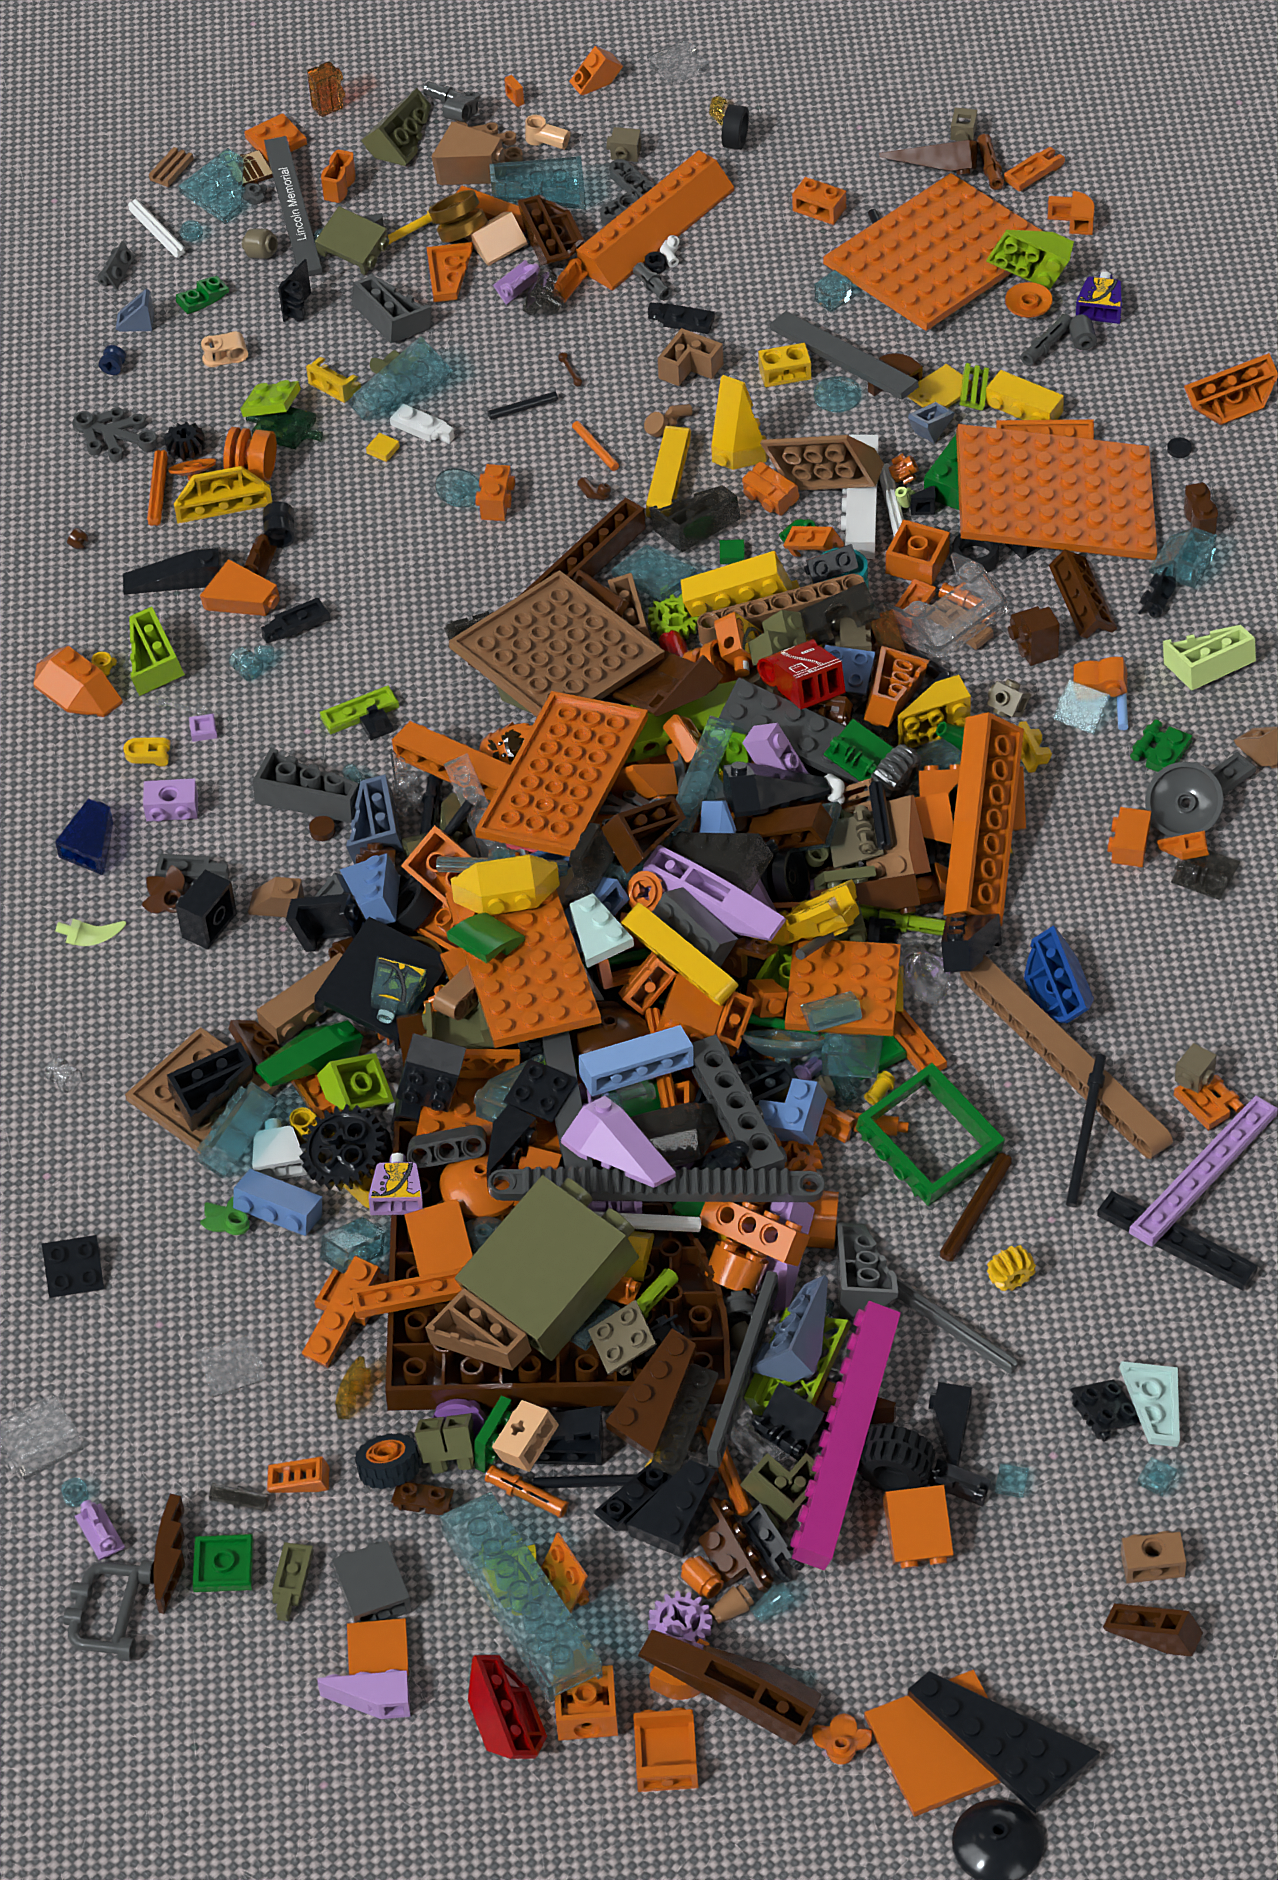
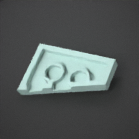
M593 893L570 903L572 918L587 968L634 946L633 937Z
M1121 1361L1119 1369L1148 1443L1177 1447L1180 1442L1178 1367Z

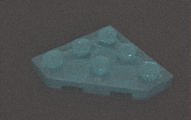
M227 148L178 186L179 192L223 223H228L242 212L243 171L245 167L243 158Z

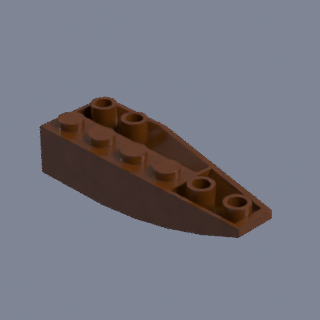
M653 1629L638 1654L640 1658L794 1746L805 1732L822 1695L770 1664Z

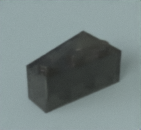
M721 485L695 493L692 499L682 502L679 499L672 500V505L659 509L657 505L649 507L653 530L679 551L684 552L741 519L737 495Z

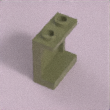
M338 206L315 240L319 255L326 257L328 253H331L357 265L364 275L367 274L369 269L375 267L377 257L381 251L387 249L389 244L385 227Z
M479 999V1004L459 1021L434 1011L431 1002L425 1003L426 1013L422 1014V1022L427 1033L423 1034V1036L466 1047V1049L494 1047Z

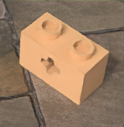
M521 1400L492 1448L503 1462L530 1472L559 1424L549 1410Z

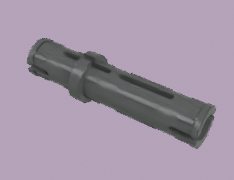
M1062 314L1040 337H1036L1031 342V346L1021 354V361L1027 366H1032L1069 329L1072 318L1068 314Z

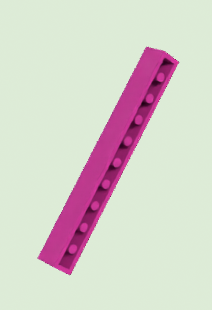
M868 1301L863 1310L858 1309L853 1322V1325L857 1326L856 1333L850 1335L846 1349L850 1350L849 1357L844 1358L840 1368V1373L844 1374L842 1382H837L833 1392V1397L837 1398L835 1406L831 1405L826 1417V1422L830 1423L828 1431H823L819 1441V1446L823 1447L821 1455L817 1454L812 1466V1471L816 1472L814 1480H809L804 1496L809 1498L807 1505H802L797 1521L801 1522L799 1530H795L791 1539L790 1546L794 1548L791 1559L825 1570L833 1558L901 1312Z

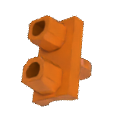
M827 1098L816 1136L822 1137L827 1133L846 1143L849 1141L852 1128L854 1127L855 1113L849 1109L843 1112L835 1108L834 1101Z

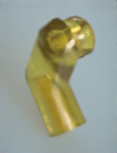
M717 95L711 99L709 115L722 126L725 115L722 109L725 108L723 104H727V101L724 97Z

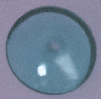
M751 1030L744 1032L743 1040L750 1047L762 1055L775 1058L774 1062L777 1063L785 1061L790 1064L791 1059L808 1056L825 1044L824 1036L800 1031Z

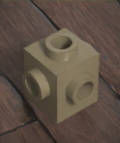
M1014 680L996 681L989 689L987 705L993 707V712L1002 717H1007L1008 715L1011 717H1022L1031 693L1020 689L1021 684Z

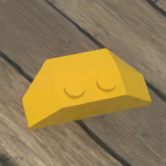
M242 466L193 475L174 502L177 524L265 507L272 503L270 485Z
M530 854L478 862L465 869L459 876L451 878L452 894L455 903L478 914L486 912L489 915L537 908L560 886L557 862H549Z

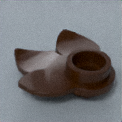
M171 865L166 873V877L149 876L146 878L150 896L144 900L142 906L150 913L158 914L164 911L177 913L176 904L172 905V900L175 897L179 899L180 896L185 894L183 891L185 877L177 867Z

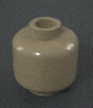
M249 229L242 239V248L246 255L252 259L270 258L278 247L277 238L269 229Z

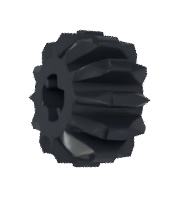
M187 421L182 425L177 423L176 427H169V431L165 434L164 438L168 454L172 455L174 460L181 458L183 462L186 458L194 460L195 455L201 456L202 450L205 449L206 445L202 428H198L196 423L189 425Z

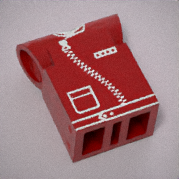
M814 639L764 657L757 663L761 679L769 686H777L778 691L800 710L846 693L842 661L821 646H817Z

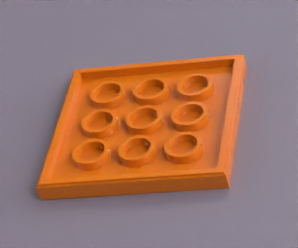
M974 1669L948 1679L988 1698ZM908 1695L864 1712V1718L914 1817L1001 1783Z

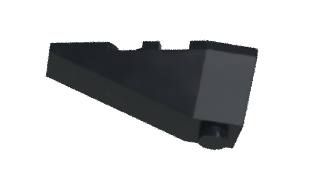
M221 548L194 549L123 573V593L128 595L206 588L221 569Z
M734 762L731 765H723V794L735 817L764 814L769 812V807L775 805L784 808L790 806V801L792 800L808 801L831 794V788L825 777L753 763Z

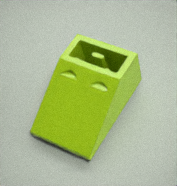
M1006 230L986 262L1030 282L1041 284L1050 290L1070 261L1074 241L1054 232Z

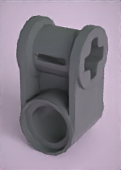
M467 91L447 99L443 106L444 117L464 123L480 118L478 100L481 99V94Z

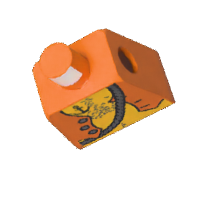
M732 612L714 621L721 658L734 667L736 676L745 677L750 674L749 668L754 667L748 642L763 634V632L738 613Z

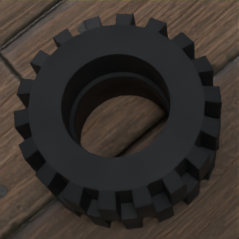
M880 1425L877 1428H871L867 1432L857 1471L870 1485L885 1492L926 1487L936 1452L933 1449L932 1443L927 1441L928 1439L913 1430L895 1425Z

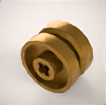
M465 190L452 194L438 201L428 210L433 223L440 224L436 230L442 242H452L464 238L486 225L487 218L483 210L476 208L479 200L474 190Z

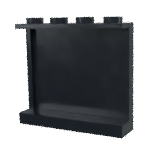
M368 917L315 994V1010L323 1014L327 1008L336 1011L394 1041L395 1051L398 1052L401 1046L396 1016L423 1012L425 1010L423 1001L435 995L434 988L449 982L440 957L442 953ZM379 958L424 969L425 971L422 976L408 966L401 970L406 973L405 978L424 983L423 988L420 989L418 985L410 986V989H406L405 1002L378 995L389 994L400 1000L402 996V989L387 990L388 984H384V981L388 980L387 976L378 979L379 971L388 974L392 972L391 966L378 963ZM382 985L386 986V990H382ZM382 1012L393 1014L390 1023L379 1021Z

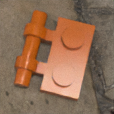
M1214 1075L1211 1083L1208 1086L1204 1085L1198 1093L1181 1085L1174 1089V1096L1208 1131L1230 1117V1110L1228 1108H1232L1236 1113H1239L1245 1107L1239 1100V1095L1233 1090L1230 1091L1223 1084L1224 1080L1219 1075ZM1212 1092H1216L1220 1098H1217Z

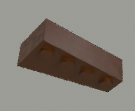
M672 1328L606 1420V1428L653 1461L694 1360L696 1344Z

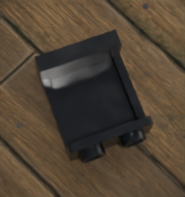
M349 893L291 899L286 916L287 923L305 952L315 951L318 939L352 936L354 939L366 922L359 911L358 905L354 903Z

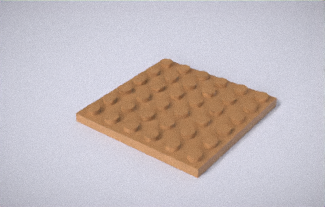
M560 570L449 640V648L536 717L539 715L551 691L601 700L662 660L665 652Z

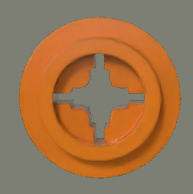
M640 871L629 880L626 894L629 897L628 903L632 909L639 902L651 912L654 910L662 897V893L665 892L661 884L663 880L658 878L656 873ZM644 887L651 888L648 892L649 897H642L645 893Z

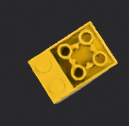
M960 675L933 683L898 715V745L904 744L907 747L915 748L925 743L940 740L942 737L936 734V728L942 721L965 727V719L970 717L971 695Z

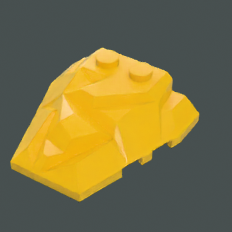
M850 879L827 889L813 899L798 903L799 905L794 906L788 914L786 910L779 912L780 915L785 917L786 921L774 938L768 942L784 946L801 938L811 940L832 932L836 936L847 931L848 927L854 924V919L860 914L855 901L857 894L853 880Z

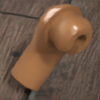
M690 404L670 406L664 414L668 419V426L677 425L676 420L678 417L691 416L692 406Z

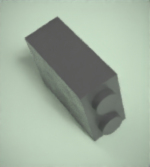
M388 1540L380 1543H371L366 1548L354 1552H344L332 1559L335 1576L353 1623L390 1620L412 1612L410 1597Z

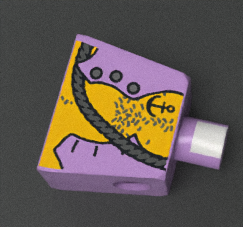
M394 1153L390 1156V1163H379L376 1165L369 1192L370 1215H404L423 1209L417 1165L414 1162H406L404 1154Z

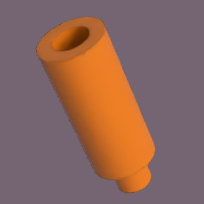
M855 1112L853 1132H858L856 1125L858 1117L862 1113ZM882 1115L874 1121L888 1136H897L898 1132L908 1133L909 1122L899 1121L897 1116Z

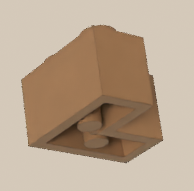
M681 328L658 357L659 379L677 386L682 384L690 372L712 379L724 364L723 344Z

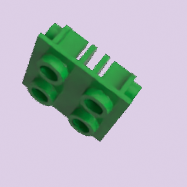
M852 719L839 736H835L832 739L829 748L823 755L861 782L871 778V774L881 763V760L886 757L887 753L891 752L893 747Z

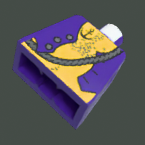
M1101 272L1098 277H1087L1076 301V316L1086 315L1092 321L1120 324L1122 308L1121 281L1112 279L1113 277L1109 272Z

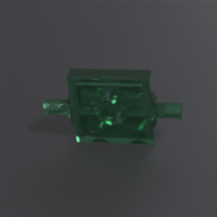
M290 406L287 412L246 417L247 422L256 423L252 429V436L255 430L274 431L277 445L296 450L299 444L308 438L319 442L323 438L322 431L311 429L317 421L316 413Z

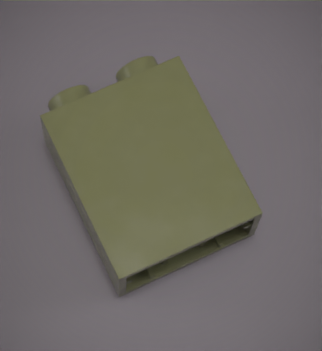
M542 1175L455 1276V1280L462 1289H467L526 1333L529 1344L552 1361L637 1261L639 1256L628 1239L635 1229L622 1215L608 1208L600 1217L588 1208V1205L593 1201L591 1195L575 1181L567 1178L559 1187Z

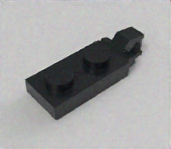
M650 302L648 319L658 320V322L663 323V327L683 328L692 332L709 334L715 319V311Z
M319 598L312 599L274 615V619L269 624L261 627L262 638L266 643L276 641L279 638L285 639V637H290L330 620V613Z

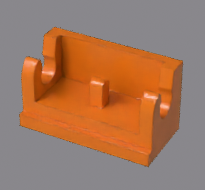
M792 526L783 546L793 556L800 557L801 554L798 550L828 551L833 549V547H843L844 542L833 527Z

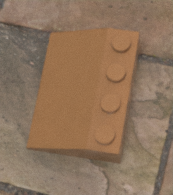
M849 435L761 440L760 443L778 472L798 486V490L876 487L884 465L875 448Z

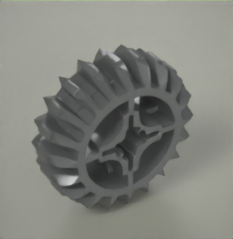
M900 744L881 760V763L871 774V778L874 781L883 782L886 801L904 796V793L909 789L921 767L920 755L911 747ZM870 795L864 797L866 801L870 800Z

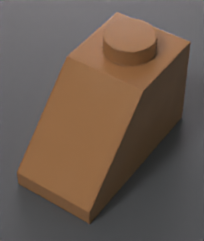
M1278 727L1252 728L1234 739L1235 744L1259 767H1278Z
M274 877L252 892L248 914L286 917L291 899L304 898L302 880L299 878Z

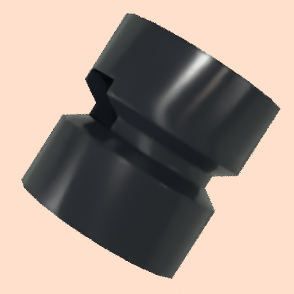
M281 501L272 502L263 509V534L268 536L270 545L284 548L292 544L295 539L294 509L288 503Z

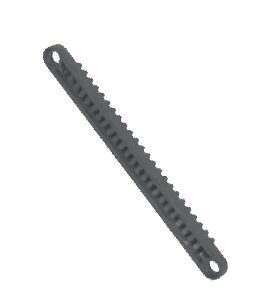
M525 1167L524 1169H500L492 1172L488 1179V1191L496 1200L520 1201L537 1180L544 1175L559 1187L567 1178L572 1179L591 1195L593 1201L815 1202L823 1196L825 1182L824 1178L817 1172L789 1171L787 1168L778 1171L776 1168H772L770 1171H767L765 1168H761L759 1171H756L754 1168H750L748 1171H745L743 1168L733 1171L732 1168H727L726 1170H721L720 1168L715 1170L693 1168L688 1170L683 1167L681 1170H677L675 1167H672L676 1172V1177L653 1188L625 1176V1171L618 1168L610 1170L604 1167L602 1170H599L597 1167H593L591 1170H588L586 1167H582L576 1170L574 1167H570L568 1170H565L563 1167L553 1169L552 1167L547 1169ZM498 1180H506L510 1186L505 1190H498L494 1184ZM811 1181L818 1185V1189L814 1192H808L803 1188V1184Z

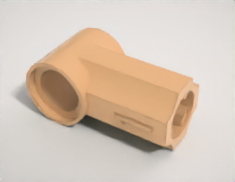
M531 115L526 118L525 140L528 144L536 146L545 143L563 150L566 149L571 135L570 131L546 124L544 117L540 115Z

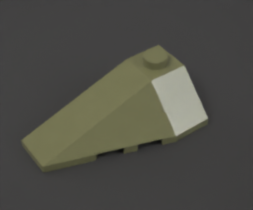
M418 88L414 89L361 139L362 143L374 158L405 166L417 154V144L422 138L421 130L423 125L426 124L431 104Z

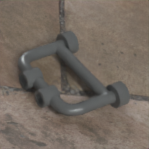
M142 1560L140 1566L111 1562L96 1563L85 1571L81 1582L72 1583L71 1599L76 1600L74 1608L66 1607L63 1622L64 1625H69L68 1638L74 1647L84 1651L118 1654L120 1661H133L136 1651L135 1638L125 1637L139 1583L150 1585L154 1583V1561ZM100 1574L129 1576L111 1641L85 1639L79 1634L80 1628L85 1623L87 1602L92 1597L93 1581Z

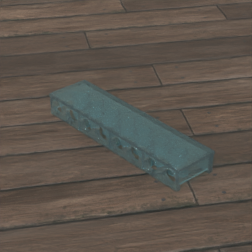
M492 1492L486 1493L439 1516L443 1536L550 1703L555 1701V1696L595 1676L597 1679L603 1677L601 1659Z

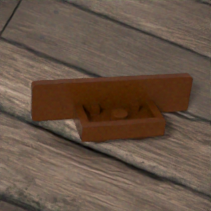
M734 934L738 940L720 968L727 974L742 978L747 975V955L766 959L778 951V945L769 943L767 940Z
M714 1496L710 1497L708 1502L720 1522L699 1537L698 1540L714 1569L721 1575L724 1585L730 1587L749 1572L757 1588L773 1596L776 1593L772 1585L774 1579L761 1566L759 1562L761 1559L760 1554L752 1545H749L746 1539L748 1536L746 1530L733 1517V1514H735L733 1507L726 1500L722 1501Z

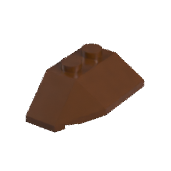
M540 194L518 200L526 235L541 266L570 258L576 252V249L584 244V239L570 210L555 202L546 200V197Z

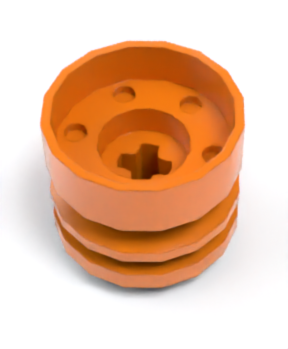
M231 427L224 446V469L242 466L261 480L269 481L274 471L277 453V441L274 431L255 430L252 436L249 428L241 430L240 427Z

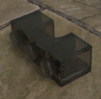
M865 581L798 611L801 613L807 640L814 639L817 646L834 639L832 626L840 618L848 617L853 619L857 628L881 618Z

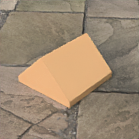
M503 212L487 221L486 225L465 237L469 242H473V248L488 266L528 244L512 212Z

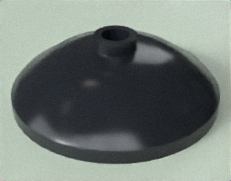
M989 1799L972 1805L961 1814L953 1829L952 1848L960 1867L976 1880H1023L1036 1869L1041 1861L1044 1850V1835L1036 1817L1022 1805L1005 1799ZM1000 1829L1004 1833L1001 1835H996L993 1831Z

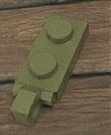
M284 1542L272 1588V1601L274 1604H277V1620L289 1622L292 1606H299L300 1601H302L314 1552L311 1545Z

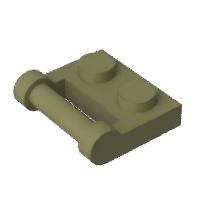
M875 866L822 872L814 878V890L832 888L850 879L853 880L854 884L868 882L876 876Z

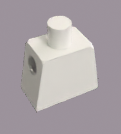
M277 1118L265 1121V1130L254 1133L253 1170L278 1180L307 1175V1172L302 1167L304 1162L299 1157L303 1152L299 1147L300 1145L293 1127H281V1121Z

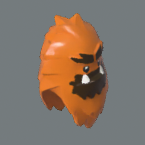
M511 722L494 733L490 732L482 740L478 751L511 765L532 725L528 723L514 724Z

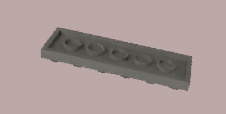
M738 677L717 723L738 733L746 734V736L753 726L778 723L801 762L826 774H833L850 785L860 782L823 755L829 748L832 739L835 736L838 737L845 726L806 708L800 710L791 701Z

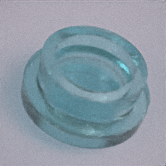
M189 220L181 226L180 236L185 241L193 242L200 239L203 235V228L197 221Z

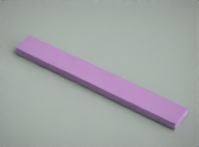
M1255 1095L1130 1226L1129 1234L1153 1247L1277 1116L1278 1108Z

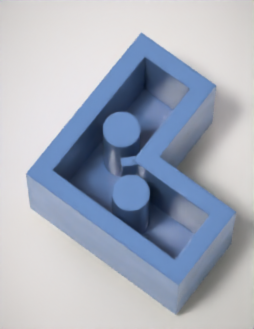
M792 1078L785 1103L760 1100L758 1105L763 1111L765 1124L772 1127L780 1141H797L800 1144L813 1145L827 1100V1094L817 1081Z

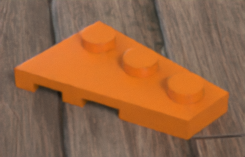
M473 242L426 247L433 301L457 300L473 251Z

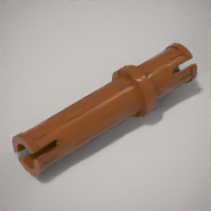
M982 134L977 138V142L984 163L983 171L985 176L988 177L990 188L998 190L1004 185L1001 175L1002 167L997 161L990 135Z

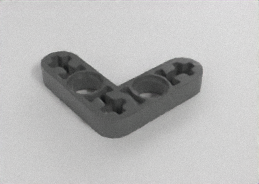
M623 159L612 161L609 165L610 178L627 193L601 207L600 219L601 223L605 226L628 208L624 206L625 203H634L655 186L629 162ZM634 180L639 182V183H637V184H629V183H628L629 181H634Z

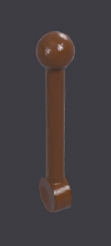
M560 353L558 359L565 364L574 379L573 384L577 387L581 386L582 379L577 377L568 362L567 353Z

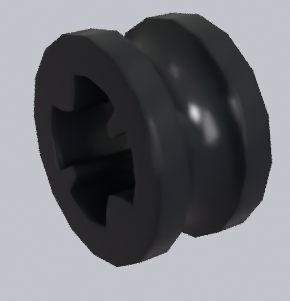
M650 252L645 256V264L652 272L660 274L665 271L666 259L664 254L661 252Z

